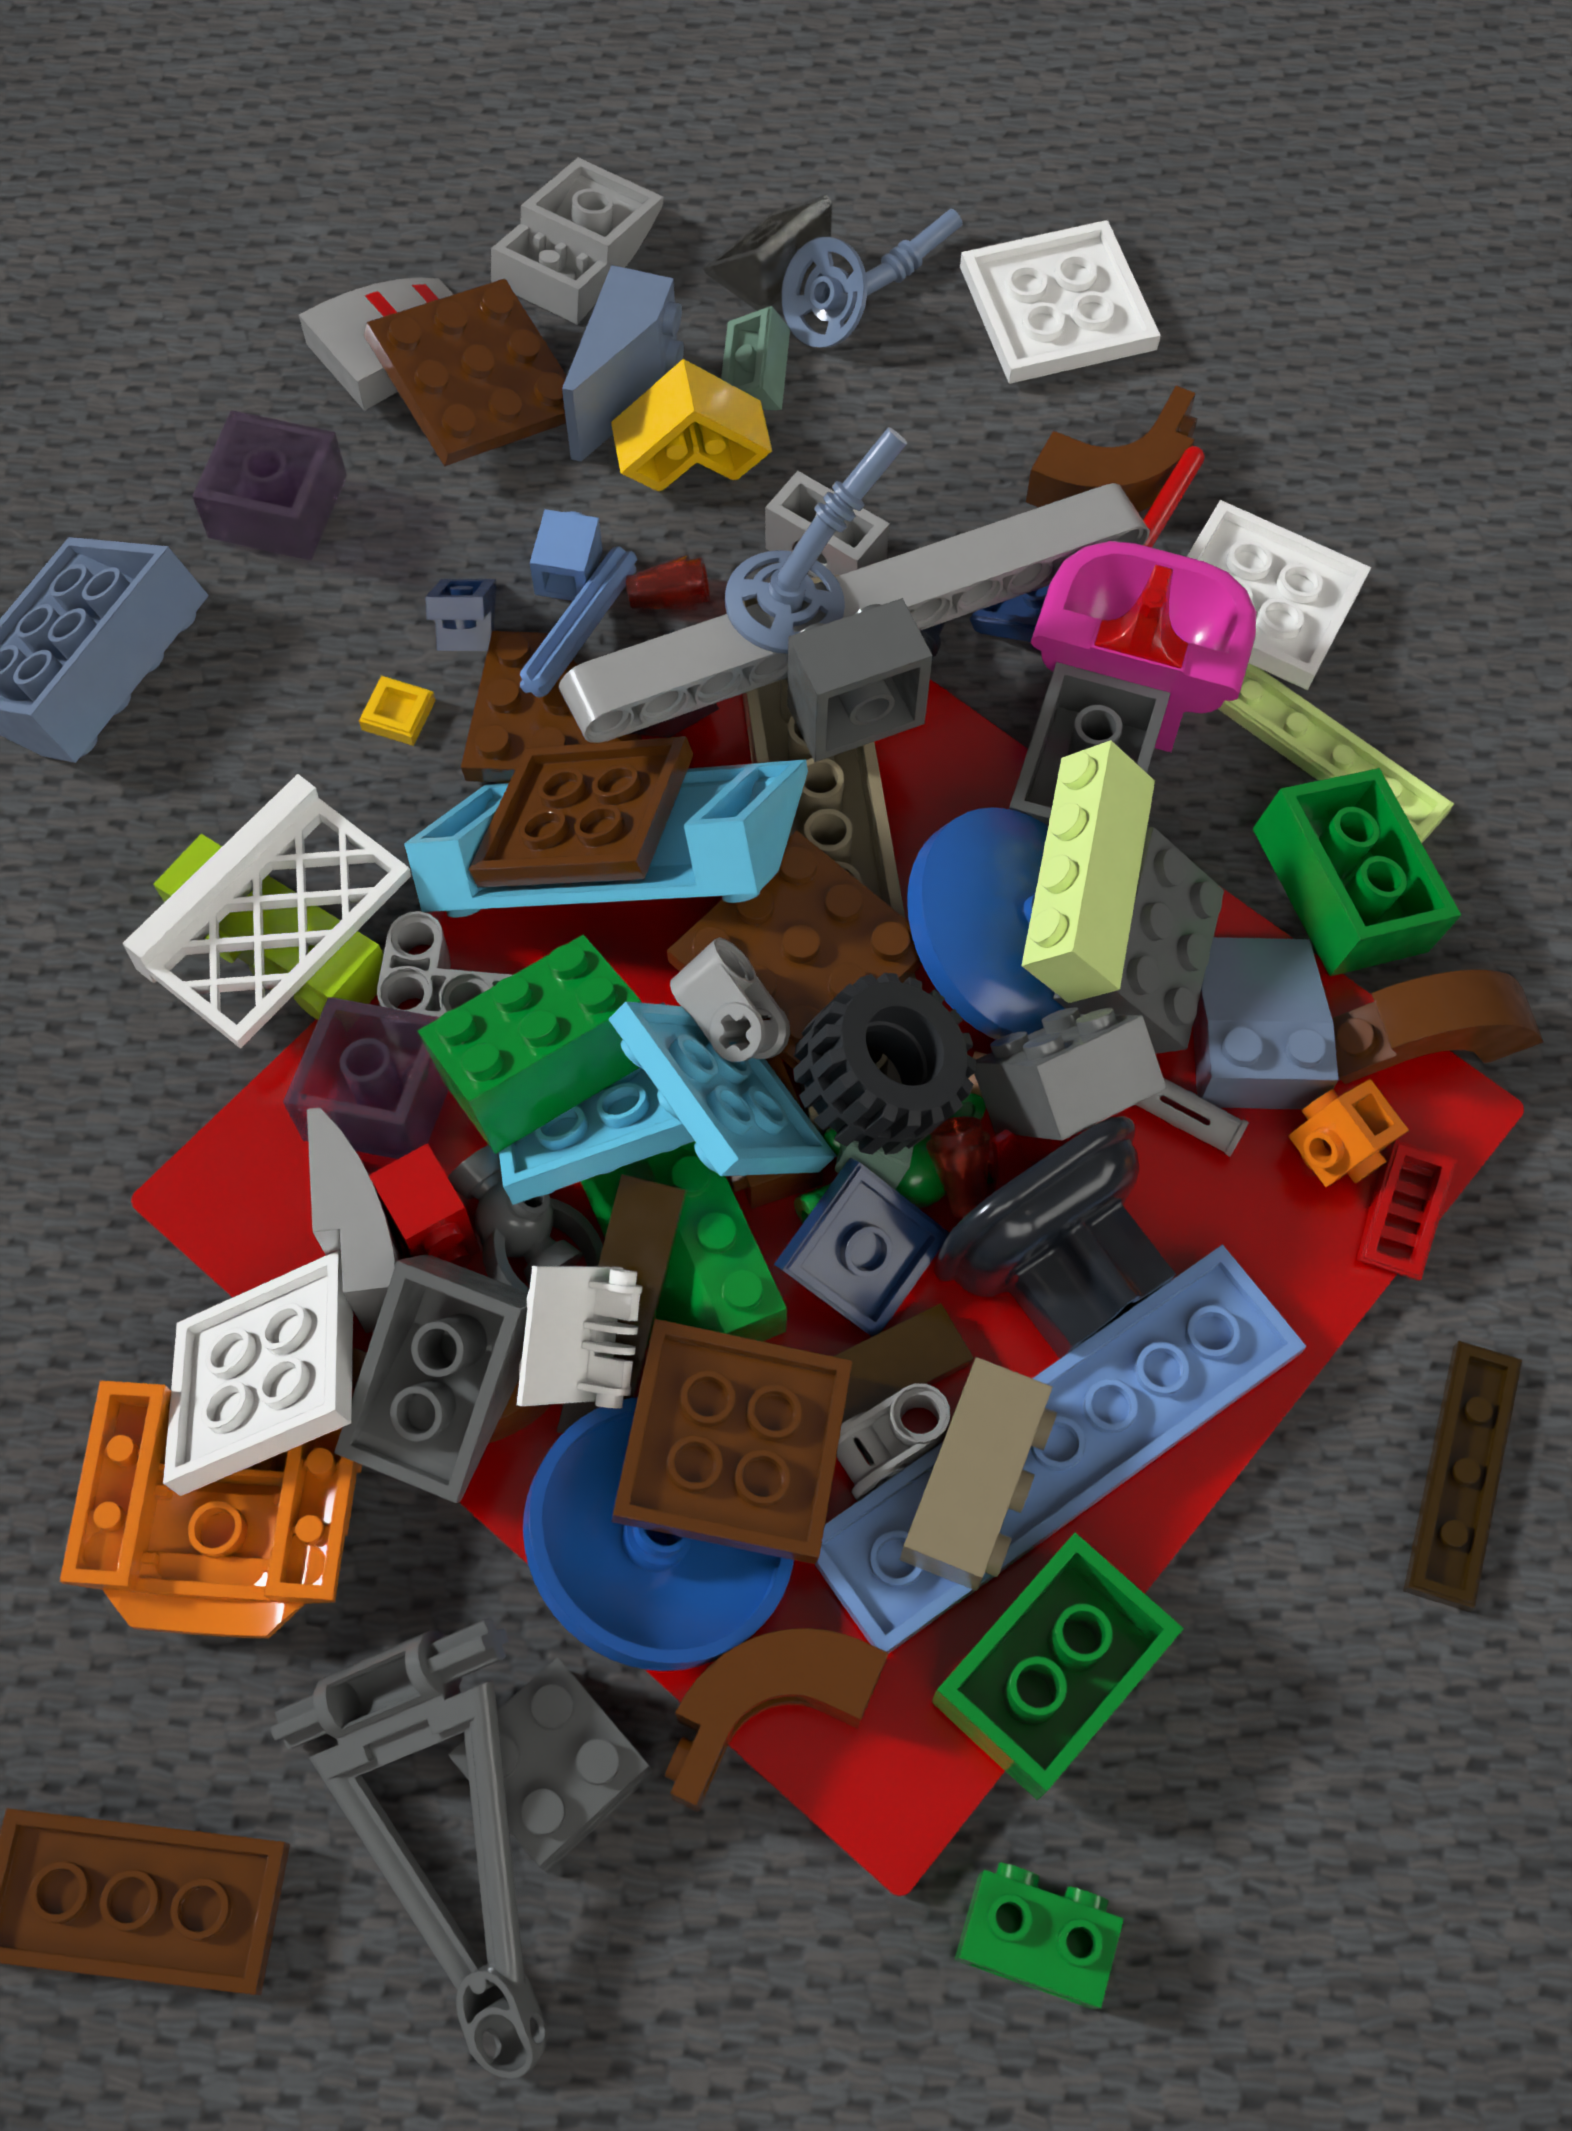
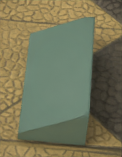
M773 306L728 321L721 379L760 400L763 410H782L790 337L788 325Z

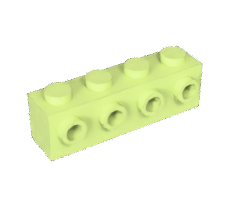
M1111 740L1061 758L1022 960V967L1068 1003L1120 990L1155 780Z

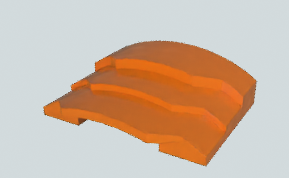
M100 1381L60 1576L61 1583L103 1590L117 1611L133 1629L191 1635L270 1638L305 1604L335 1603L345 1536H348L357 1473H361L362 1464L334 1453L342 1428L179 1496L163 1484L171 1390L163 1384Z

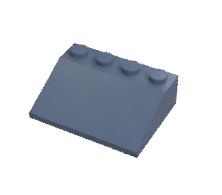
M68 537L0 619V736L43 757L74 763L94 748L97 743V736L113 715L118 714L128 705L133 690L147 673L159 666L164 658V651L180 632L187 629L194 622L196 611L209 596L168 546Z

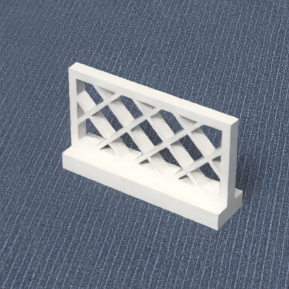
M297 774L122 944L136 970L152 983L158 981L241 1049L411 877L410 868L319 799L316 787ZM321 822L339 835V851L305 853L304 839ZM348 842L357 850H348ZM296 848V854H290ZM376 863L388 873L375 887L350 889L349 864ZM340 865L341 890L306 892L305 868ZM296 869L297 893L262 896V880L272 870ZM253 890V896L246 897ZM350 903H358V904L351 910V904H350ZM342 904V920L332 930L308 931L307 906ZM298 907V932L263 935V910ZM253 911L254 936L219 938V922L230 912ZM209 933V939L202 940ZM309 945H316V946L308 953V946H309ZM299 946V963L289 973L265 975L264 949ZM254 950L255 976L220 978V952ZM209 953L210 979L182 981L170 971L186 955ZM273 988V989L265 996V989ZM255 990L256 1006L237 1025L221 1013L220 992ZM210 993V1003L199 994Z

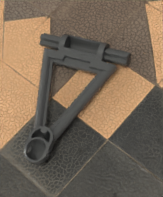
M486 1618L450 1635H445L440 1631L425 1632L325 1676L318 1681L314 1694L278 1709L275 1712L278 1724L270 1728L275 1741L281 1738L284 1739L287 1750L294 1749L327 1734L337 1738L339 1745L309 1757L310 1761L457 1989V2015L470 2054L488 2072L501 2078L511 2079L524 2075L538 2063L546 2048L547 2032L533 1987L528 1977L524 1974L494 1680L462 1693L459 1688L463 1676L501 1661L506 1657L502 1644L509 1642L505 1628L496 1630L493 1618ZM463 1732L465 1736L488 1961L486 1965H483L361 1776L363 1773ZM485 2031L489 2032L495 2039L496 2053L493 2058L486 2054L483 2047V2034Z

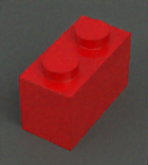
M428 1143L369 1175L389 1220L410 1258L428 1254L465 1268L471 1262V1256L481 1251L466 1208Z

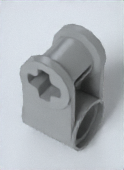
M720 937L716 938L671 979V991L677 1002L692 1016L712 1044L714 1051L723 1059L739 1062L748 1061L751 1058H773L780 1054L788 1044L790 1025L785 1012L777 1005L756 976L755 970L748 958L728 940Z
M928 1384L909 1385L869 1411L862 1412L842 1423L836 1457L854 1483L851 1493L857 1501L864 1498L944 1441L949 1428L950 1406L946 1397L937 1388ZM924 1408L936 1416L938 1424L928 1433L915 1434L906 1429L902 1424L901 1418L908 1410ZM858 1448H860L861 1452L863 1453L869 1464L866 1462Z

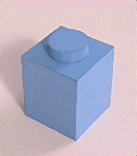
M544 510L530 560L535 595L570 601L575 599L600 562L602 541L598 517L586 516L574 511Z

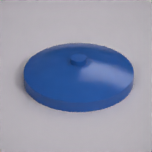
M982 808L955 818L936 831L925 842L911 870L907 893L909 925L916 951L933 985L940 995L945 998L944 1000L953 1010L955 1009L966 1022L980 1032L997 1040L1016 1032H1027V1035L1040 1030L1044 1028L1042 1024L1044 1017L1066 1008L1053 999L1054 991L1022 967L1048 826L1027 814L1015 810Z
M638 1397L623 1399L622 1408L600 1407L576 1421L557 1439L540 1464L532 1480L524 1510L523 1537L528 1566L534 1583L552 1614L567 1631L593 1651L613 1661L645 1670L675 1671L699 1667L716 1661L726 1652L746 1642L768 1620L784 1595L794 1560L611 1522Z

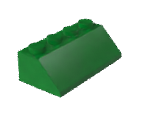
M695 1141L682 1145L675 1150L662 1152L622 1166L610 1173L600 1174L580 1181L604 1238L606 1237L621 1174L687 1190L655 1319L762 1342L786 1332L787 1308L726 1176H720L712 1171L699 1159L694 1148Z

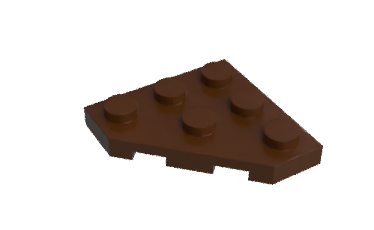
M492 631L461 763V770L465 781L509 783L525 748L590 743L585 740L559 690V684L564 675L575 666H578L574 660L570 662L546 696L538 698L532 692L525 693L520 687V682L522 681L520 672L548 635L547 633ZM626 734L605 742L642 740V735Z

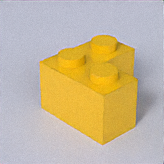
M682 359L611 422L620 473L656 491H662L695 463H699L731 480H737L772 452L761 401L685 359Z

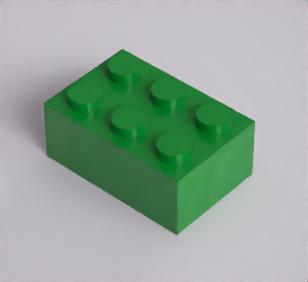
M1380 768L1281 788L1253 827L1258 841L1330 977L1428 953L1461 916L1460 911Z
M583 934L568 944L556 948L549 955L518 973L504 978L492 988L456 1009L447 1011L437 1020L419 1029L418 1033L444 1084L496 1154L640 1068L623 1052L621 1048V1041L623 1039L608 1019L625 1002H642Z
M1074 1533L937 1689L932 1703L1038 1801L1056 1782L1184 1628L1077 1533Z

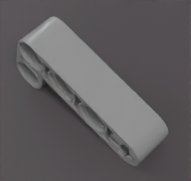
M421 911L408 912L399 916L391 924L388 931L377 987V996L392 1034L401 1040L423 1043L418 1033L419 1029L437 1020L447 1011L456 1009L492 988L499 981L512 975L450 969V954L438 920L432 915ZM418 945L431 946L422 954H408L412 948ZM417 998L422 1000L418 1006L412 1009H397L403 1001Z

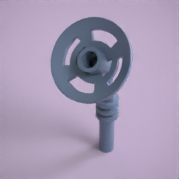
M949 209L911 241L902 240L897 247L891 249L889 253H886L881 258L880 265L865 272L857 252L843 240L820 237L806 243L790 261L782 285V308L791 332L804 344L817 348H828L843 342L857 327L864 312L867 296L893 281L901 283L906 276L914 272V269H918L922 265V258L962 226L960 215L955 210ZM831 252L838 253L847 259L854 270L850 276L844 269L833 265ZM814 261L817 266L812 270L806 281L804 295H800L804 275ZM813 311L819 319L828 321L826 334H820L813 330L806 322L804 315ZM850 316V318L844 325V321Z
M888 427L843 483L836 481L832 485L835 493L827 492L823 496L826 504L818 503L814 507L817 515L793 551L763 552L748 558L733 571L726 586L725 608L733 627L750 643L771 652L788 654V637L800 632H794L793 626L809 622L816 616L819 610L826 614L819 623L827 624L843 618L845 601L842 588L832 572L818 562L817 558L835 531L843 532L847 528L844 520L852 522L856 517L853 509L862 510L865 506L862 501L863 497L907 445L906 440L895 430ZM769 563H775L761 569L753 580L746 579L755 569ZM809 570L823 581L828 591L816 589L814 582L807 575ZM771 576L770 583L764 582L765 579ZM757 598L762 610L774 617L771 628L756 621L745 608L743 601ZM804 600L810 605L801 611Z

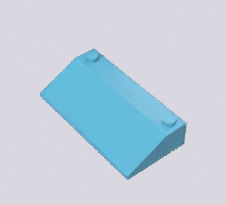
M806 759L688 769L645 879L478 888L469 868L509 783L485 784L404 843L421 911H446L449 917H464L474 914L481 909L707 896H722L723 901L729 903L753 899L760 894L761 889L780 869L808 773Z

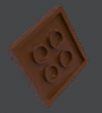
M505 278L366 323L365 339L444 467L566 424L562 387L567 376Z
M687 737L525 748L469 868L477 887H514L519 885L645 879L694 755Z
M797 830L788 838L779 871L761 889L757 897L737 903L725 902L722 899L667 950L668 962L679 971L688 965L716 938L726 939L741 950L752 964L756 976L788 1018L790 1025L788 1044L778 1056L793 1069L801 1062L794 1057L796 1044L804 1037L801 1033L808 1023L848 984L853 985L860 977L870 974L877 980L883 973H896L900 983H903L922 966L912 938L909 921Z
M655 1319L611 1522L816 1564L822 1545L852 1361Z

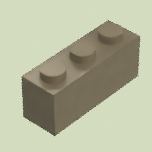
M978 1357L975 1358L905 1540L900 1557L901 1561L975 1591L978 1590L984 1573L998 1577L1012 1539L999 1533L1007 1510L1009 1508L1021 1513L1035 1474L1023 1470L1031 1446L1044 1450L1058 1413L1045 1408L1053 1388L1052 1386Z

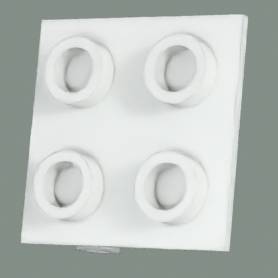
M532 1266L530 1289L527 1295V1317L523 1352L519 1365L518 1406L596 1401L595 1405L599 1407L622 1408L623 1396L631 1395L630 1382L633 1361L613 1358V1355H635V1346L616 1343L615 1337L616 1334L635 1335L638 1332L637 1326L617 1322L618 1319L627 1321L638 1320L640 1294H642L643 1286L636 1285L637 1272L623 1270L622 1267Z

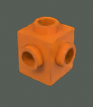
M1369 1079L1339 1097L1332 1089L1310 1103L1302 1110L1308 1121L1289 1134L1288 1137L1301 1153L1305 1164L1315 1172L1323 1185L1327 1187L1347 1174L1354 1183H1357L1387 1162L1380 1151L1409 1130L1372 1080Z

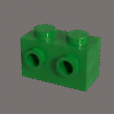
M999 1862L996 1873L984 1869L977 1878L954 1961L1091 2010L1100 2009L1124 1918L1107 1913L1109 1900L1097 1894L1068 1886L1065 1897L1039 1889L1037 1886L1040 1876L1023 1868Z

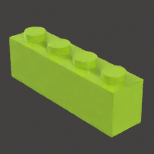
M201 833L153 884L164 903L222 846ZM269 875L262 880V896L296 893ZM253 890L246 897L253 896ZM307 906L308 931L332 930L341 921L318 906ZM298 907L263 910V935L298 932ZM253 911L230 912L219 922V938L254 936ZM357 931L294 994L295 1001L303 1010L317 1020L322 1021L327 1015L345 1028H348L377 995L384 955L379 944ZM209 933L205 936V939H209ZM309 945V946H308V953H309L316 945ZM299 946L264 949L265 975L289 973L299 963ZM254 950L220 952V957L230 963L239 958L248 964L249 970L255 976Z

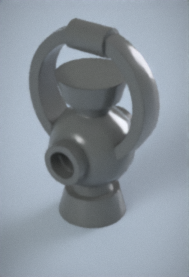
M489 1145L469 1156L448 1176L455 1191L467 1200L474 1197L479 1200L474 1214L475 1229L483 1246V1263L489 1278L528 1292L530 1289L532 1266H574L584 1256L587 1267H598L603 1244L592 1224L575 1208L562 1201L550 1198L549 1194L537 1196L513 1205L503 1187L499 1152L495 1154ZM555 1227L569 1236L580 1250L564 1239L557 1242L551 1238L552 1228ZM507 1257H524L527 1266L523 1272L529 1287L516 1276Z

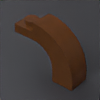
M1176 385L1151 430L1142 438L1127 445L1117 447L1094 446L1053 430L1031 468L1026 503L1039 508L1103 485L1115 483L1121 486L1137 512L1151 507L1184 451L1194 445L1195 439L1191 437L1197 424V418L1190 416L1196 393Z
M1493 970L1451 971L1398 983L1373 992L1374 1002L1332 1018L1338 1078L1344 1084L1404 1061L1435 1052L1448 1050L1471 1051L1483 1063H1489L1544 1042L1520 983L1509 974Z
M802 1628L767 1633L739 1644L723 1654L695 1680L675 1712L678 1723L698 1733L694 1742L682 1737L668 1765L665 1777L675 1782L670 1792L673 1801L699 1812L732 1738L745 1722L766 1709L780 1705H803L819 1710L858 1729L886 1664L888 1652L846 1634L829 1630Z

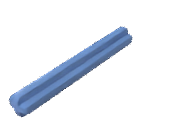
M620 546L613 547L521 670L520 676L522 681L520 682V687L525 693L532 692L536 697L540 698L550 692L636 572L634 564L637 561V557L632 550L626 552Z

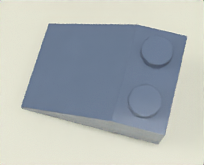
M611 265L562 387L572 460L581 462L612 436L611 422L683 359L684 343L677 340L682 316V305L675 302L674 278Z
M1213 937L1209 963L1206 967L1197 1005V1015L1193 1022L1197 1095L1219 1108L1304 1109L1317 1098L1334 1089L1338 1082L1334 1025L1310 939Z

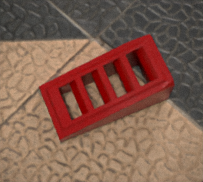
M1395 1140L1385 1148L1383 1154L1387 1162L1379 1167L1356 1261L1421 1281L1457 1159ZM1401 1169L1428 1177L1427 1187L1398 1179ZM1394 1191L1423 1200L1421 1211L1393 1202ZM1387 1214L1417 1223L1416 1233L1413 1234L1386 1225ZM1380 1237L1412 1247L1410 1258L1408 1259L1378 1249Z

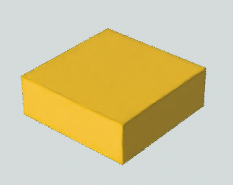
M381 676L359 719L361 730L414 746L436 701L434 692Z

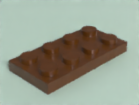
M6 1808L0 1831V1963L261 1996L290 1844L282 1841Z

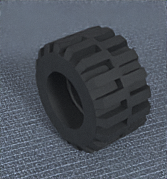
M883 973L877 980L870 974L860 977L853 985L848 984L805 1027L801 1033L804 1037L796 1044L794 1057L801 1061L793 1069L794 1079L796 1083L804 1084L805 1090L799 1095L804 1107H814L818 1113L814 1121L822 1130L830 1126L837 1132L834 1140L846 1147L854 1140L858 1141L859 1152L873 1155L881 1147L885 1155L895 1154L904 1147L910 1149L918 1144L963 1106L961 1102L970 1095L974 1085L968 1078L976 1072V1059L967 1055V1051L973 1047V1043L969 1033L961 1032L958 1024L963 1020L954 1009L949 1012L941 1004L945 999L936 990L928 994L922 990V982L911 977L900 983L896 973ZM867 1045L878 1049L892 1061L900 1075L902 1084L888 1078L877 1068L870 1057Z

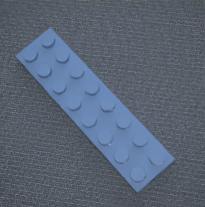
M1223 1244L1032 1378L1053 1387L1045 1408L1058 1413L1044 1450L1033 1446L1029 1450L1023 1470L1033 1473L1035 1476L1021 1513L1009 1508L1007 1510L999 1533L1012 1539L999 1573L1299 1356L1306 1348L1303 1341ZM943 1442L825 1524L820 1556L816 1564H814L869 1643L888 1652V1654L975 1591L900 1560L905 1540ZM984 1573L978 1589L995 1576Z

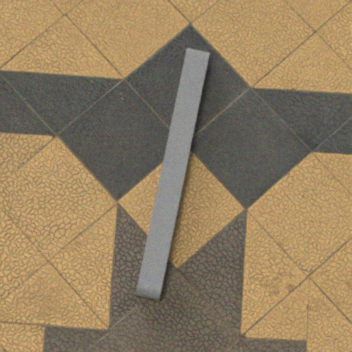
M1119 484L1103 485L836 576L844 594L845 609L843 618L856 614L868 605H883L903 598L918 629L921 631L1050 585L1051 580L1063 561L1083 547L1108 541L1143 545L1149 537L1150 530ZM823 581L815 584L817 590L828 591ZM803 600L801 611L807 608L810 604ZM758 603L745 607L756 621L771 628L774 617L764 612ZM819 610L816 616L809 622L793 626L794 632L819 623L826 614ZM725 614L575 666L561 679L559 690L585 740L590 743H601L788 678V654L771 652L750 643L737 632L730 622L728 615Z

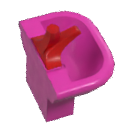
M1108 541L1083 547L1063 561L1050 582L1031 644L1036 649L1041 650L1042 660L1052 672L1056 662L1170 692L1155 748L1172 752L1184 712L1201 714L1213 712L1220 708L1225 700L1234 701L1238 699L1256 638L1257 612L1247 590L1227 571L1201 560L1144 545Z

